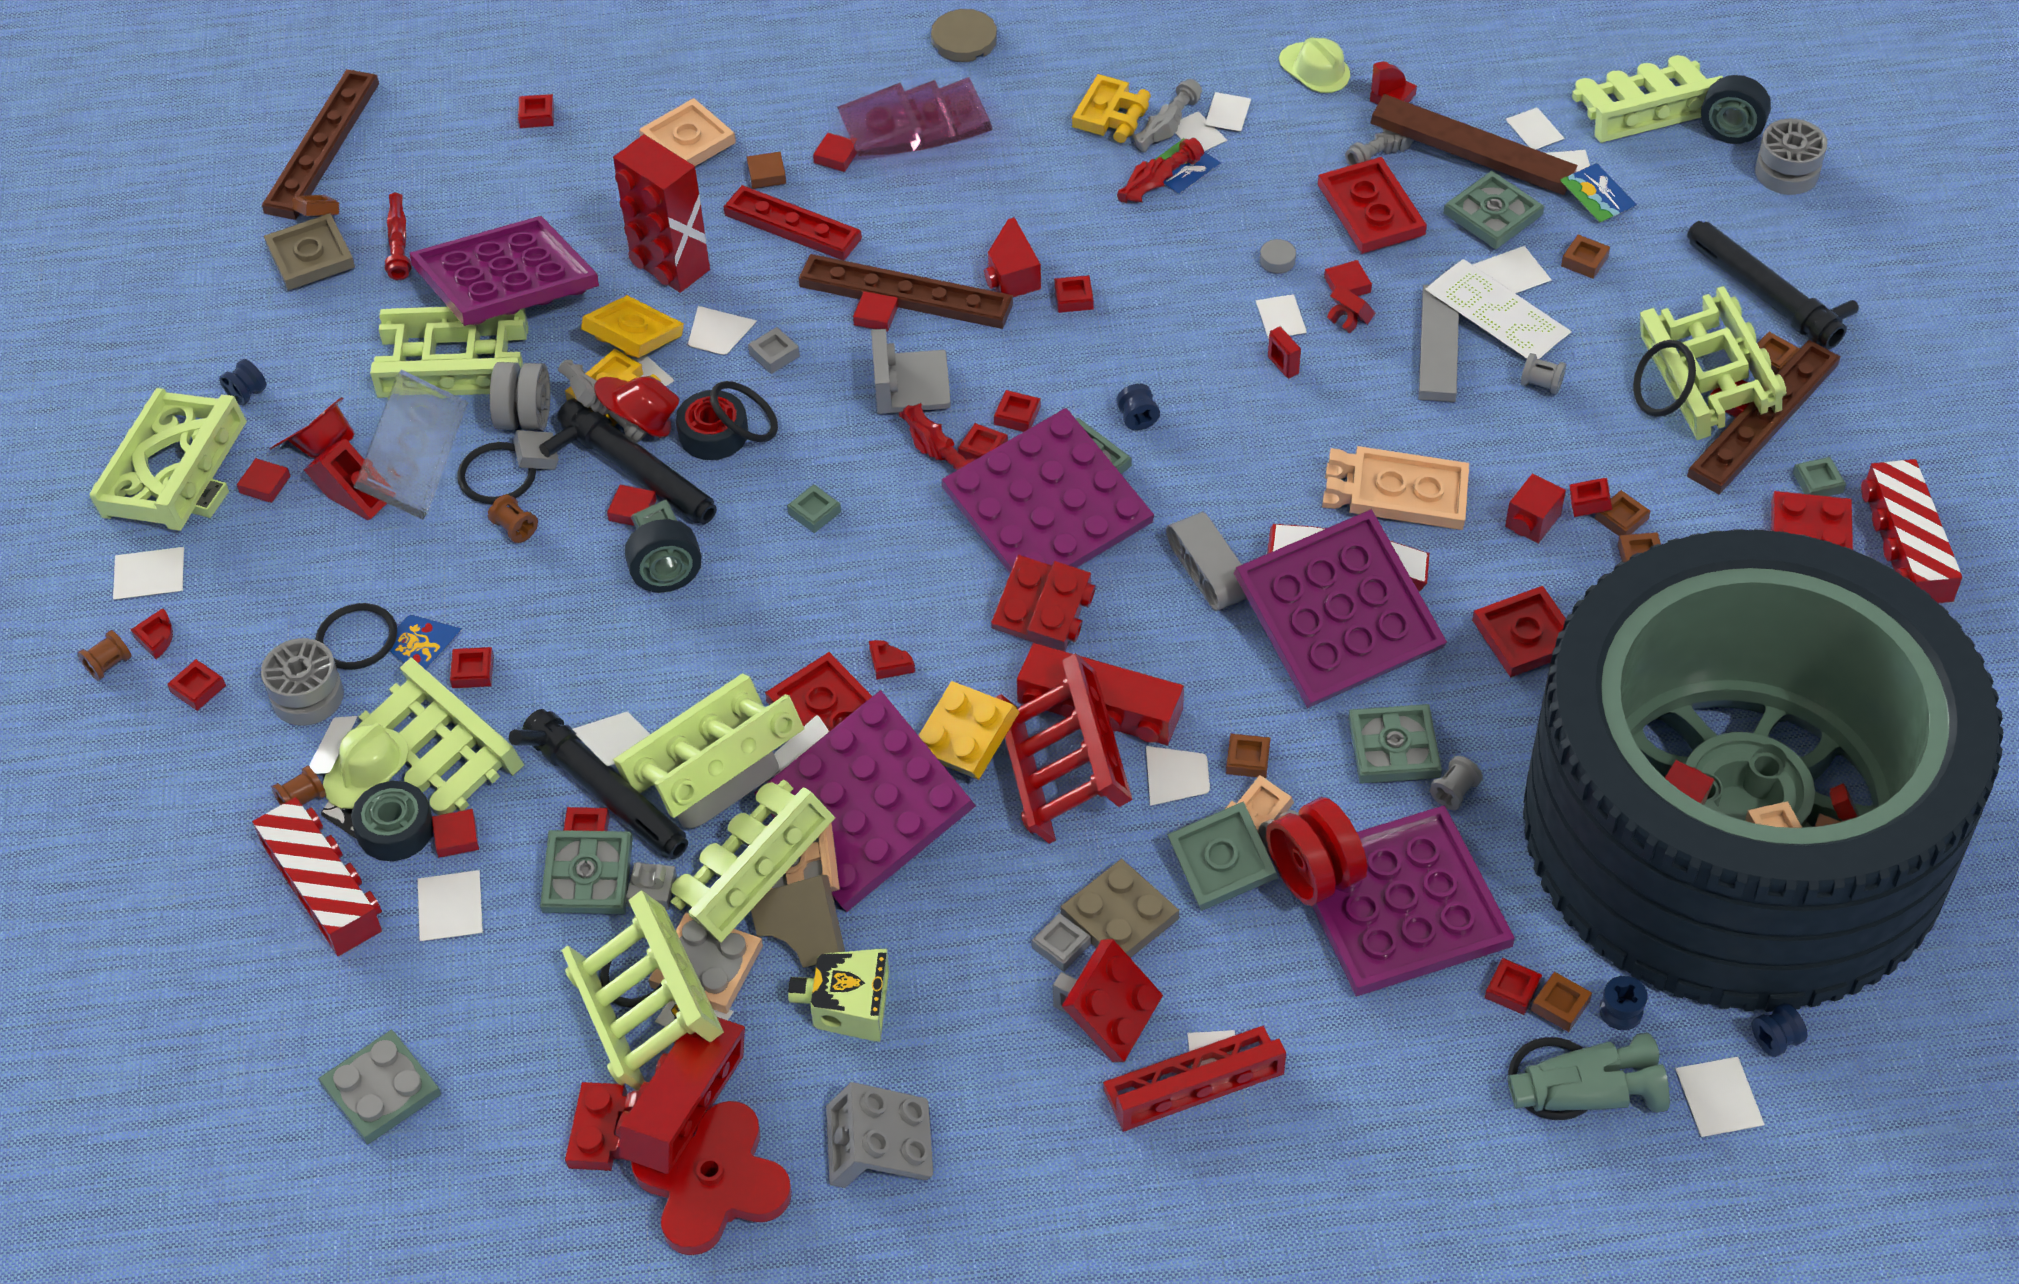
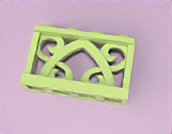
M156 388L90 492V498L101 517L105 519L119 517L162 523L168 529L181 531L210 480L213 479L247 422L235 397L221 394L219 399L168 393L165 389ZM175 415L186 416L185 422L180 424ZM190 437L193 439L191 445H189ZM180 441L181 448L185 453L181 461L164 468L154 477L149 469L148 458L159 450ZM138 493L137 495H135V496H133V497H131V498H130V497H125L126 494H127V495H134V494ZM152 495V496L155 497L157 500H156V501H151V500H147V499Z

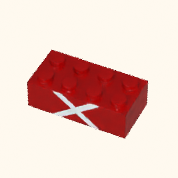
M643 134L613 156L616 173L615 180L618 184L620 196L619 204L623 213L624 231L629 247L628 255L631 262L637 268L645 269L654 275L661 284L669 285L681 293L710 270L696 168L693 164Z

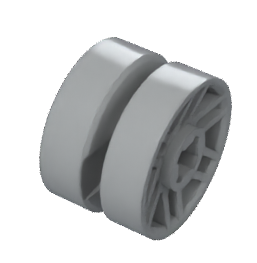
M1781 119L1771 123L1765 129L1762 136L1760 151L1755 165L1757 179L1766 188L1781 194L1795 195L1811 190L1818 182L1827 149L1825 134L1816 125L1800 119Z
M497 362L493 368L490 383V413L494 428L516 430L520 424L523 430L544 431L550 411V378L546 364L524 363L522 368H520L516 362Z
M309 638L292 639L279 644L265 657L261 667V677L273 710L281 720L293 725H312L330 717L341 705L344 696L343 684L330 649L323 643Z

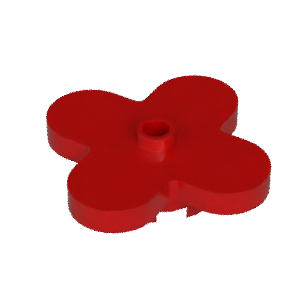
M726 1101L711 1107L703 1115L695 1135L691 1138L669 1174L631 1161L637 1184L648 1193L668 1198L661 1216V1226L667 1244L678 1253L684 1255L705 1253L719 1242L727 1222H731L735 1218L752 1222H768L782 1215L790 1204L792 1190L786 1170L774 1161L754 1156L760 1141V1127L755 1112L749 1106L736 1101Z

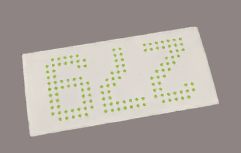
M1462 259L1425 288L1426 291L1526 359L1530 353L1536 354L1537 359H1540L1553 346L1572 332L1465 259Z

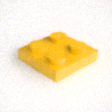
M628 295L584 315L581 329L594 335L597 340L607 342L623 350L626 355L637 358L681 337L684 323Z
M951 681L918 736L943 766L979 780L1018 716L1019 711L1011 703Z

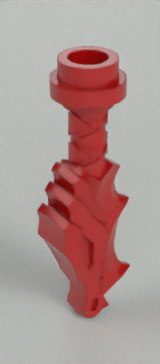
M1196 138L1185 139L1180 142L1179 151L1173 154L1172 157L1166 160L1158 157L1156 160L1151 159L1148 163L1143 161L1135 166L1127 186L1118 190V200L1126 204L1128 200L1142 202V197L1146 192L1154 188L1164 187V180L1173 177L1172 170L1177 169L1186 162L1195 164L1200 161V157L1204 155L1201 143Z
M397 192L389 194L390 208L387 226L391 256L386 258L384 266L391 279L403 280L408 277L412 265L411 260L405 256L406 217L402 207L403 196Z
M922 403L914 406L908 405L903 411L899 412V417L909 424L914 445L922 454H928L929 457H933L936 460H946L956 471L976 460L974 458L965 460L953 447L955 445L953 440L942 432V424L934 423L925 416L921 408Z

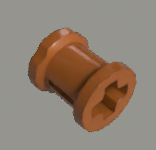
M508 494L497 498L488 510V520L498 526L501 525L508 531V537L515 543L525 542L537 529L538 518L531 512L523 511L518 506V501Z
M113 630L108 631L105 634V639L89 650L82 649L77 652L79 660L85 669L97 681L104 678V672L121 660L126 662L132 657L126 644Z
M308 765L302 768V774L283 785L276 783L271 786L279 805L295 797L304 805L316 797L322 799L326 796L320 779Z

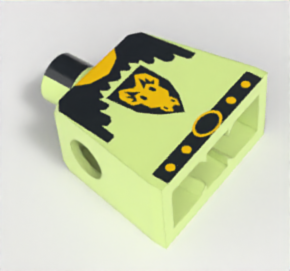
M887 949L821 954L817 957L814 978L790 977L788 989L789 1003L811 1004L813 1026L817 1029L881 1042L889 979Z

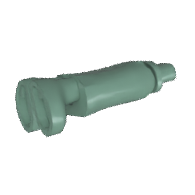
M1647 1032L1636 1034L1632 1038L1630 1045L1616 1049L1611 1041L1550 1058L1537 1065L1526 1066L1525 1073L1508 1075L1507 1077L1508 1087L1516 1109L1533 1106L1535 1111H1542L1543 1106L1545 1110L1554 1111L1628 1108L1630 1104L1629 1095L1642 1096L1646 1106L1654 1113L1668 1111L1670 1105L1666 1070L1663 1064L1658 1065L1659 1049L1655 1039ZM1633 1068L1635 1072L1624 1073L1620 1069Z

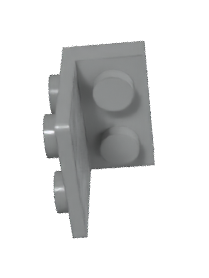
M886 329L871 330L878 414L901 412L908 405L914 406L922 403V410L948 409L951 407L945 350L895 353L894 343L887 344Z
M850 1082L826 1105L830 1185L846 1188L866 1169L921 1180H928L933 1176L929 1104L926 1098Z

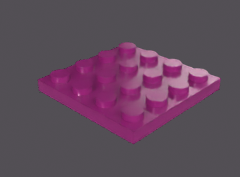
M542 216L410 252L411 265L464 326L478 325L485 322L486 319L499 315H512L520 309L533 305H546L554 299L567 295H580L588 289L599 286L597 273Z
M1067 408L942 479L944 491L1009 573L1012 571L1018 554L1049 565H1053V562L1057 561L1077 568L1153 523L1154 520L1153 512Z
M1372 509L1236 567L1233 573L1307 709L1444 648L1447 643Z
M881 690L767 782H773L778 785L782 780H785L794 788L790 792L793 795H796L803 787L808 789L835 817L831 823L840 890L833 891L832 895L847 912L976 807Z
M1445 805L1357 832L1366 854L1367 876L1362 881L1344 890L1335 887V893L1331 897L1312 906L1356 997L1511 948L1515 940Z

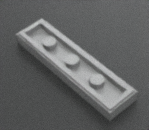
M1423 285L1418 400L1456 402L1459 312L1426 291L1425 288L1429 285Z

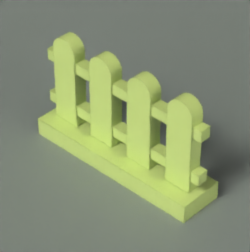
M1676 55L1669 58L1667 68L1659 69L1655 64L1643 63L1638 66L1637 75L1631 77L1622 71H1611L1607 74L1606 83L1597 84L1589 78L1579 79L1576 81L1575 90L1572 91V99L1575 102L1582 101L1588 108L1587 116L1590 120L1596 119L1594 136L1602 143L1701 118V107L1710 86L1718 79L1723 78V76L1706 79L1700 72V64L1696 60L1690 61L1684 56ZM1675 78L1680 86H1675L1669 79ZM1644 86L1650 93L1644 94L1638 87ZM1613 93L1619 101L1613 102L1608 97V94Z
M412 657L400 667L407 681L401 687L395 683L389 688L392 694L371 714L365 710L359 716L361 723L357 727L378 723L384 729L392 730L410 713L413 712L417 716L399 732L407 741L409 754L406 762L411 766L404 776V782L418 787L422 792L426 791L431 785L437 790L431 795L429 802L437 815L453 813L457 808L460 811L465 810L469 806L466 800L487 780L493 784L500 777L497 771L501 767L513 776L524 766L510 743ZM425 700L430 703L426 709L421 705ZM450 722L455 725L451 731L446 727ZM436 735L440 736L442 739L421 759L415 755ZM476 744L481 748L477 753L471 749ZM463 757L468 761L446 782L441 778L460 758Z
M782 780L778 785L770 782L762 786L756 794V801L760 805L750 815L740 813L732 818L728 824V831L732 835L722 846L713 843L702 851L699 860L703 866L694 876L683 874L674 881L671 892L675 897L670 902L680 911L686 905L690 907L689 916L722 943L835 819L831 812L808 789L803 787L796 795H793L790 792L794 788L785 780ZM771 813L774 814L776 817L768 826L762 824ZM742 844L748 846L739 857L734 855ZM714 874L720 877L711 888L705 886Z

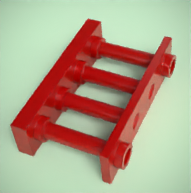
M1076 653L1062 660L1066 674L1062 684L1020 707L1015 706L1019 714L1005 736L1024 809L1021 812L1023 824L1031 834L1036 833L1049 844L1056 841L1051 820L1097 795L1100 797L1105 796L1118 807L1133 800L1096 671ZM1000 694V695H998V696L995 697V698H998V699H1001V700H1003V701H1006V702H1008V703L1013 704L1011 701H1009V700H1008L1006 697H1004L1002 694ZM1070 697L1073 699L1075 709L1072 710L1071 716L1029 738L1025 725L1026 721ZM1079 729L1082 731L1084 741L1081 743V748L1037 770L1033 754ZM1088 762L1091 763L1094 774L1090 776V781L1046 804L1043 786Z

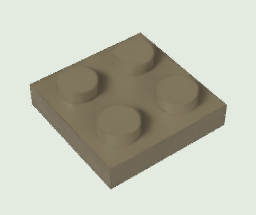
M331 213L264 235L266 246L287 290L355 268L353 257Z
M1122 858L1060 906L1061 915L1089 934L1093 946L1097 948L1103 939H1114L1130 958L1179 919V909Z

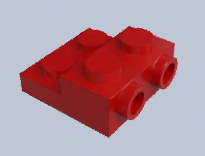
M1018 554L991 621V628L1036 644L1066 652L1069 641L1076 642L1080 634L1083 620L1078 618L1082 607L1089 608L1095 594L1096 585L1091 584V573L1054 561L1053 565H1049Z

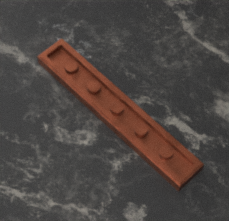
M346 69L262 203L264 214L293 220L297 219L300 213L293 210L292 197L311 195L378 87L379 80L377 75Z
M1386 94L1381 98L1372 114L1370 124L1562 195H1565L1567 188L1560 179L1576 173L1578 166Z
M814 254L809 255L799 276V286L802 288L855 299H861L863 291L897 297L899 308L1003 329L1013 306V295Z
M1808 340L1777 373L1783 378L1787 392L1782 398V411L1774 413L1772 408L1768 407L1767 413L1760 414L1754 401L1750 402L1745 410L1732 421L1688 470L1687 477L1720 495L1838 366L1841 356Z

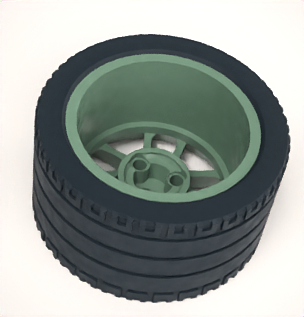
M1758 529L1710 531L1709 533H1697L1681 539L1668 540L1665 544L1654 545L1643 553H1636L1630 556L1627 562H1620L1614 567V571L1602 575L1598 579L1597 585H1591L1586 590L1584 600L1576 602L1572 614H1569L1564 622L1563 630L1559 632L1551 658L1523 801L1525 803L1523 808V819L1525 820L1524 834L1525 839L1528 840L1527 849L1529 856L1535 860L1534 871L1537 876L1542 877L1541 886L1544 892L1550 893L1553 899L1552 905L1557 911L1563 913L1564 921L1579 932V937L1585 943H1590L1594 947L1595 952L1600 956H1606L1620 970H1626L1631 973L1632 977L1639 981L1642 979L1654 985V988L1658 990H1666L1674 993L1673 996L1696 1000L1704 1005H1718L1719 1008L1729 1009L1730 1007L1742 1008L1744 1011L1764 1009L1766 1012H1773V1009L1778 1005L1787 1003L1798 1010L1801 1006L1806 1005L1809 1007L1820 1006L1821 1002L1827 1000L1835 1002L1843 999L1847 993L1854 995L1860 992L1866 984H1876L1881 980L1883 974L1890 975L1896 970L1899 962H1905L1912 955L1913 950L1919 948L1926 934L1933 928L1999 771V762L2003 750L2000 747L2003 739V728L2000 726L2003 719L2002 711L1996 707L1999 697L1997 691L1992 688L1994 682L1992 676L1985 670V661L1982 655L1976 652L1975 644L1971 638L1965 635L1961 629L1962 626L1948 614L1949 612L1942 605H1939L1932 599L1930 594L1920 589L1914 582L1903 577L1894 569L1850 548L1805 535ZM1712 707L1736 708L1763 713V716L1754 733L1730 732L1717 735L1693 709ZM1654 719L1663 720L1685 739L1692 749V753L1689 757L1670 754L1657 748L1646 738L1643 727ZM1788 721L1811 732L1821 740L1813 751L1799 757L1786 745L1768 737L1769 732L1779 722ZM1835 756H1844L1864 778L1869 788L1873 805L1855 804L1860 815L1859 817L1836 824L1814 827L1819 814L1842 821L1833 808L1831 798L1815 792L1814 780L1824 773ZM1675 760L1697 768L1702 773L1715 779L1705 805L1684 794L1665 779ZM1788 801L1802 828L1767 826L1747 822L1745 819L1748 810Z

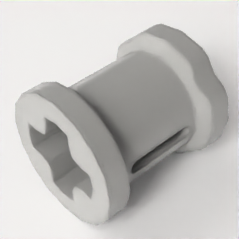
M1530 353L1523 369L1521 385L1527 386L1531 383L1548 388L1552 394L1557 395L1564 378L1567 363L1560 362L1557 365L1537 359L1536 354Z
M1455 756L1449 762V770L1441 779H1435L1432 782L1429 791L1437 803L1442 806L1445 805L1449 810H1458L1462 805L1463 796L1471 787L1479 785L1483 780V775L1478 766L1471 760L1463 756Z

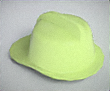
M1311 37L1304 42L1287 46L1280 53L1279 62L1283 69L1313 91L1333 93L1342 90L1349 82L1350 70L1344 62L1343 51L1332 40Z
M378 723L359 726L349 731L341 741L339 756L332 770L329 773H325L323 787L326 798L332 805L341 809H353L355 802L363 792L376 784L388 782L403 767L409 754L407 741L400 733L392 729H384Z

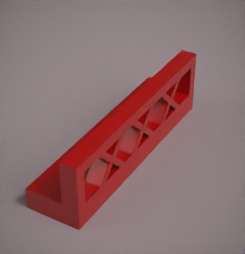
M1263 1025L1103 1082V1089L1124 1132L1284 1075L1286 1051L1280 1039L1271 1041ZM1256 1042H1259L1260 1044L1259 1046L1240 1052L1242 1047L1251 1045ZM1210 1058H1214L1217 1060L1200 1066L1201 1062ZM1169 1073L1177 1074L1169 1078L1160 1080L1163 1075ZM1129 1087L1136 1088L1135 1090L1126 1092L1121 1095H1118L1117 1093L1118 1091L1124 1090Z

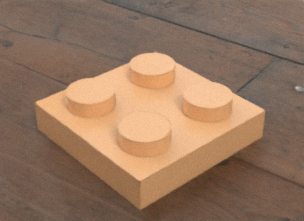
M694 98L639 129L640 136L643 134L647 135L694 166L699 165L736 143L735 133Z

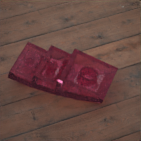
M970 77L939 88L936 81L932 80L907 91H904L900 82L837 107L858 156L890 155L925 150L958 142L993 130Z

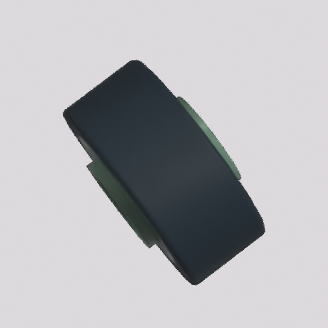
M1729 75L1718 79L1710 86L1701 107V121L1706 131L1720 141L1731 144L1749 142L1762 133L1771 111V98L1766 89L1756 80L1742 75Z
M662 519L641 525L630 535L625 544V558L629 573L634 583L647 591L656 593L671 592L684 587L696 577L701 568L702 556L697 539L692 529L680 521Z
M388 781L376 784L363 792L355 802L352 810V825L358 843L367 855L377 860L394 862L410 858L425 847L433 833L432 813L427 797L418 787L408 782Z

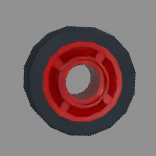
M705 390L690 396L683 401L677 410L676 425L678 437L683 449L691 456L703 460H720L732 456L739 451L747 439L737 435L723 424L712 408L710 402L711 390ZM720 391L718 393V402L722 410L734 423L748 431L746 410L741 400L731 393Z

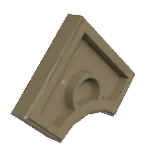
M819 875L770 889L751 910L757 937L773 936L785 941L797 953L803 968L816 966L817 957L821 954L845 952L828 875Z

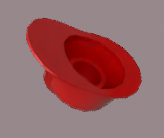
M645 376L626 382L614 377L599 378L594 384V392L598 400L616 415L637 425L652 436L662 438L668 436L671 432V421L669 418L677 408L680 399L659 380Z
M341 397L308 426L269 449L271 450L289 441L308 456L316 458L328 446L345 438L350 442L355 433L338 406L344 398Z

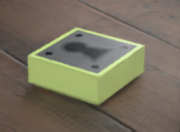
M211 479L192 513L211 518L229 493L227 483Z

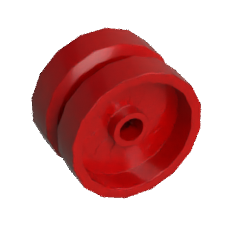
M1319 797L1301 807L1298 815L1288 813L1272 821L1267 826L1266 839L1275 867L1286 886L1303 904L1312 907L1331 897L1335 893V887L1344 890L1362 881L1367 876L1366 854L1359 835L1350 819L1331 799Z

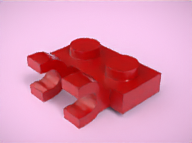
M581 1083L565 1157L568 1169L612 1171L614 1159H623L619 1157L620 1137L616 1136V1127L624 1111L630 1112L636 1103L639 1090L627 1094L625 1085Z

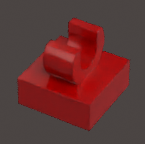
M1339 284L1330 295L1337 305L1330 309L1327 318L1335 324L1340 316L1347 315V320L1342 327L1348 333L1356 328L1357 319L1368 325L1376 314L1365 300Z

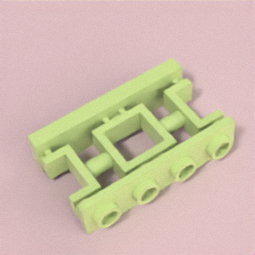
M1724 286L1716 288V297L1711 298L1710 294L1702 296V312L1678 320H1674L1668 308L1661 310V315L1659 316L1654 308L1640 312L1641 337L1648 350L1664 340H1679L1688 336L1693 338L1682 342L1688 346L1693 354L1696 375L1692 391L1687 400L1681 405L1680 410L1696 440L1711 436V426L1716 425L1718 429L1725 427L1726 410L1754 401L1760 414L1767 413L1768 407H1771L1774 413L1782 411V398L1787 393L1783 378L1780 374L1775 375L1771 369V360L1765 348L1760 349L1756 343V334L1752 324L1744 322L1737 298L1735 296L1730 297ZM1720 316L1726 328L1707 334L1706 330L1720 326ZM1664 348L1654 354L1652 358L1676 401L1683 392L1687 382L1688 363L1680 350L1678 353L1676 348ZM1724 349L1732 363L1703 372L1696 358ZM1750 369L1755 380L1736 386L1735 382L1749 378ZM1720 387L1722 392L1708 396L1707 406L1701 393Z
M448 307L380 310L381 324L379 325V333L382 344L395 345L393 356H375L374 362L371 364L370 374L377 398L490 394L491 376L497 362H516L520 368L523 366L521 352H507L508 340L527 339L529 326L525 308L512 315H499L486 319L481 324L466 326L459 321ZM497 335L496 339L480 340V336ZM424 338V342H408V339ZM467 342L466 353L435 354L436 344ZM478 354H495L494 358L478 359ZM422 356L421 361H406V357Z

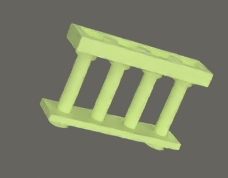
M742 673L614 758L613 761L621 777L639 793L655 784L669 815L675 818L803 731L804 726L789 695L785 694L765 707L751 678Z
M642 890L628 900L635 914V917L632 919L633 924L588 958L570 946H566L561 950L568 964V967L565 969L566 975L572 984L579 989L610 1060L607 1068L611 1076L618 1084H627L635 1090H639L643 1082H645L639 1068L687 1032L689 1034L696 1032L709 1042H712L724 1033L665 907ZM641 938L647 939L650 946L646 950L647 955L606 986L602 987L596 972ZM657 968L661 970L665 978L661 981L662 986L617 1019L610 1003ZM670 1001H675L680 1010L676 1013L677 1018L635 1050L631 1051L625 1035Z

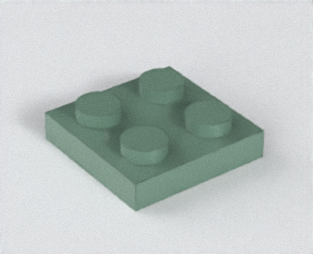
M1244 801L1167 834L1201 911L1278 878Z

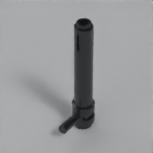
M1697 221L1690 227L1687 233L1691 246L1791 321L1792 328L1801 335L1808 334L1809 340L1826 349L1834 348L1845 336L1847 327L1842 323V319L1858 312L1859 306L1856 301L1850 300L1829 310L1816 298H1808L1711 223Z
M575 398L566 401L558 412L557 420L563 430L539 446L541 453L545 457H549L574 440H577L586 448L597 450L649 490L655 491L656 495L663 500L667 499L672 507L694 523L701 522L706 524L716 514L717 507L714 505L713 498L614 427L612 421L606 415L593 411L591 407H585Z
M545 709L536 710L526 719L522 730L514 729L509 733V742L512 745L532 746L537 751H541L542 755L554 766H561L664 858L676 859L687 849L688 840L686 839V833L610 766H606L581 742L576 735L577 733L569 725H564V721L554 712H547Z

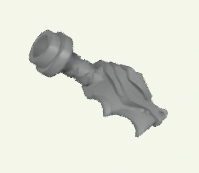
M1193 79L1182 81L1176 87L1177 96L1173 99V102L1171 101L1169 105H1163L1159 114L1148 117V124L1145 129L1140 133L1132 135L1135 146L1141 152H1146L1152 143L1168 139L1177 132L1178 125L1182 119L1181 111L1187 104L1195 105L1201 97L1202 88L1198 82Z
M1383 129L1382 133L1375 134V139L1369 142V144L1364 145L1360 142L1352 144L1349 150L1346 151L1345 158L1350 166L1371 160V157L1377 152L1383 151L1385 154H1389L1391 151L1396 153L1399 149L1400 152H1404L1411 147L1413 139Z
M572 360L563 361L559 365L558 371L569 379L571 388L579 402L587 408L591 407L593 411H598L602 415H610L620 426H623L625 435L636 443L647 434L637 425L608 410L598 400L594 392V384L597 381L585 374L582 369L583 365L574 364Z

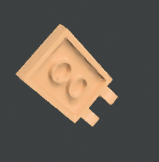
M1357 446L1355 454L1331 448L1329 463H1327L1325 479H1327L1322 507L1336 509L1345 504H1350L1349 513L1361 514L1372 509L1375 516L1380 518L1463 530L1466 519L1469 463ZM1347 477V482H1344L1341 479Z

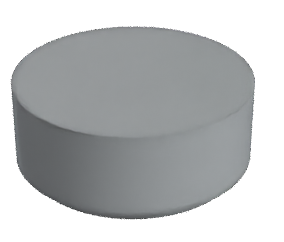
M1274 239L1266 242L1261 247L1260 264L1265 270L1272 273H1285L1294 267L1296 249L1290 242Z

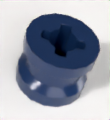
M247 359L239 361L234 371H227L219 377L224 391L227 395L234 396L239 405L246 404L250 400L252 393H259L267 386L262 373Z
M1137 383L1129 385L1119 392L1116 404L1123 413V420L1129 429L1143 430L1157 422L1160 417V410L1156 402L1153 401V394L1147 385Z
M1630 976L1614 977L1607 982L1600 1004V1015L1603 1021L1609 1027L1617 1030L1633 1029L1640 1024L1648 1000L1645 986L1638 979ZM1619 998H1626L1624 1001L1618 1002Z
M1782 1003L1775 1007L1769 1016L1762 1014L1754 1018L1751 1023L1756 1041L1763 1051L1771 1057H1777L1785 1053L1788 1045L1797 1046L1805 1042L1808 1037L1807 1028L1801 1015L1794 1007L1787 1003Z

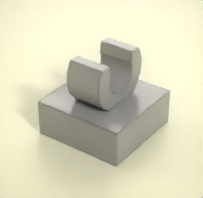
M634 863L626 895L627 905L631 907L628 900L642 890L664 906L666 910H669L673 894L671 887L677 876L675 866Z

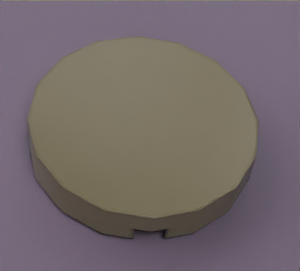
M973 9L950 11L938 17L932 25L931 43L933 47L938 49V54L949 60L970 62L976 60V56L983 53L984 56L988 55L996 46L997 27L992 18L980 11Z

